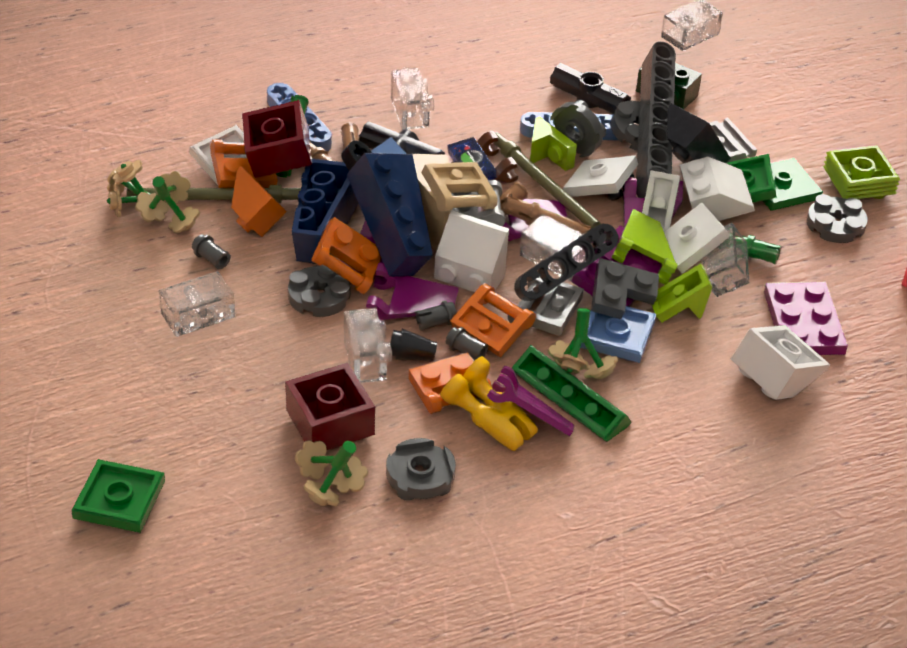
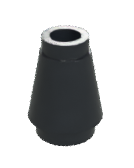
M403 328L401 331L393 330L388 355L395 356V360L434 361L437 342Z

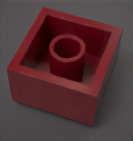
M299 100L242 113L245 154L254 178L312 165L308 124Z
M348 362L285 381L286 411L304 442L312 441L314 443L321 441L326 445V449L330 450L342 446L345 441L354 442L375 435V405Z

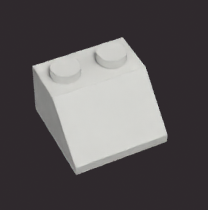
M710 157L692 160L680 165L692 210L702 202L718 221L755 211L741 169Z
M452 210L435 255L434 279L475 292L484 283H487L496 290L505 276L509 229Z
M785 325L750 328L731 358L740 367L739 371L744 376L757 382L762 387V392L775 400L796 396L830 366L825 359Z

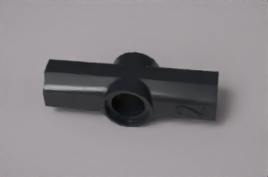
M559 63L555 66L550 76V83L553 86L576 96L577 100L585 101L589 108L599 107L614 114L619 103L631 101V96H628L627 93L603 83L604 78L596 72L582 73Z
M368 121L363 126L362 132L359 135V141L371 149L376 148L392 137L406 154L445 155V152L441 149L420 142L417 135L407 129L397 133Z

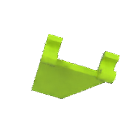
M633 209L611 258L623 263L628 251L632 248L662 263L658 273L659 282L666 285L669 283L678 263L674 260L661 223Z

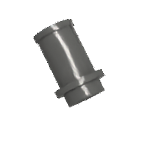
M198 235L192 243L194 254L198 257H204L217 269L226 267L231 259L229 252L215 244L214 239L210 235Z
M442 301L441 305L415 311L417 324H421L419 329L422 331L444 323L451 325L450 320L457 311L453 302L447 303V301Z
M453 327L445 341L449 345L450 350H458L463 354L468 352L474 360L481 356L485 357L489 347L488 344L467 334L466 329L463 327L459 329Z

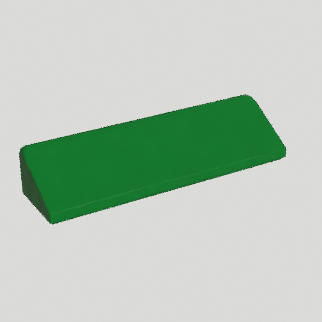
M532 345L528 347L512 366L517 376L606 442L625 430L632 423L624 412L565 369H562L561 366Z

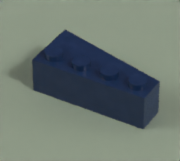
M364 153L347 173L349 182L389 277L414 276L433 256L413 154Z
M312 159V165L305 166V171L302 173L301 178L302 187L298 194L299 203L295 210L292 226L296 261L316 264L311 260L328 222L336 217L347 225L359 204L347 177L349 170L344 162Z

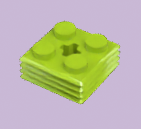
M877 145L826 152L828 156L825 157L826 161L824 163L826 165L823 167L842 198H856L859 200L873 197L875 199H882L885 196L897 194L895 190L898 189L897 185H899L898 181H900V178Z

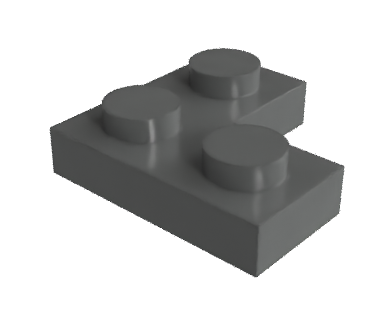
M600 258L596 265L591 311L622 319L626 309V298L653 305L658 295L659 274Z

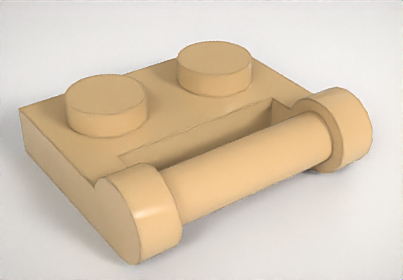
M477 162L428 163L424 165L421 174L436 197V206L440 212H448L453 208L482 207L485 210L496 208L497 195ZM478 192L479 194L457 196L451 195V193Z

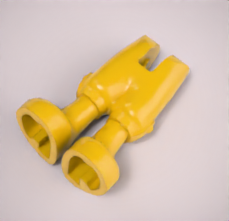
M481 356L468 367L463 376L457 374L451 378L442 389L440 396L447 403L458 405L471 413V418L475 425L485 430L506 448L516 451L523 445L524 440H529L538 432V428L516 403L511 401L496 403L488 398L487 395L490 389H492L487 381L490 363ZM472 394L481 399L486 405L481 404Z

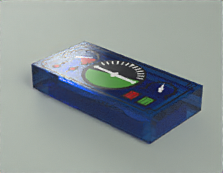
M474 137L447 145L448 154L454 163L477 162L488 181L497 178L496 169Z

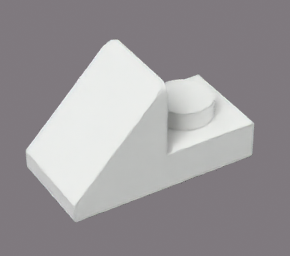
M651 170L642 213L659 221L665 232L670 228L680 176Z

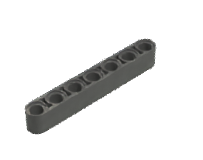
M663 41L653 44L642 63L637 152L638 166L636 172V194L638 198H645L651 170L672 174L671 150L673 147L667 139L668 106L671 103L674 104L676 53L670 44Z

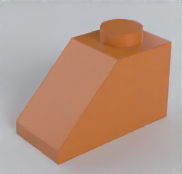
M242 166L237 169L231 208L239 215L236 222L248 233L253 229L263 237L287 211Z

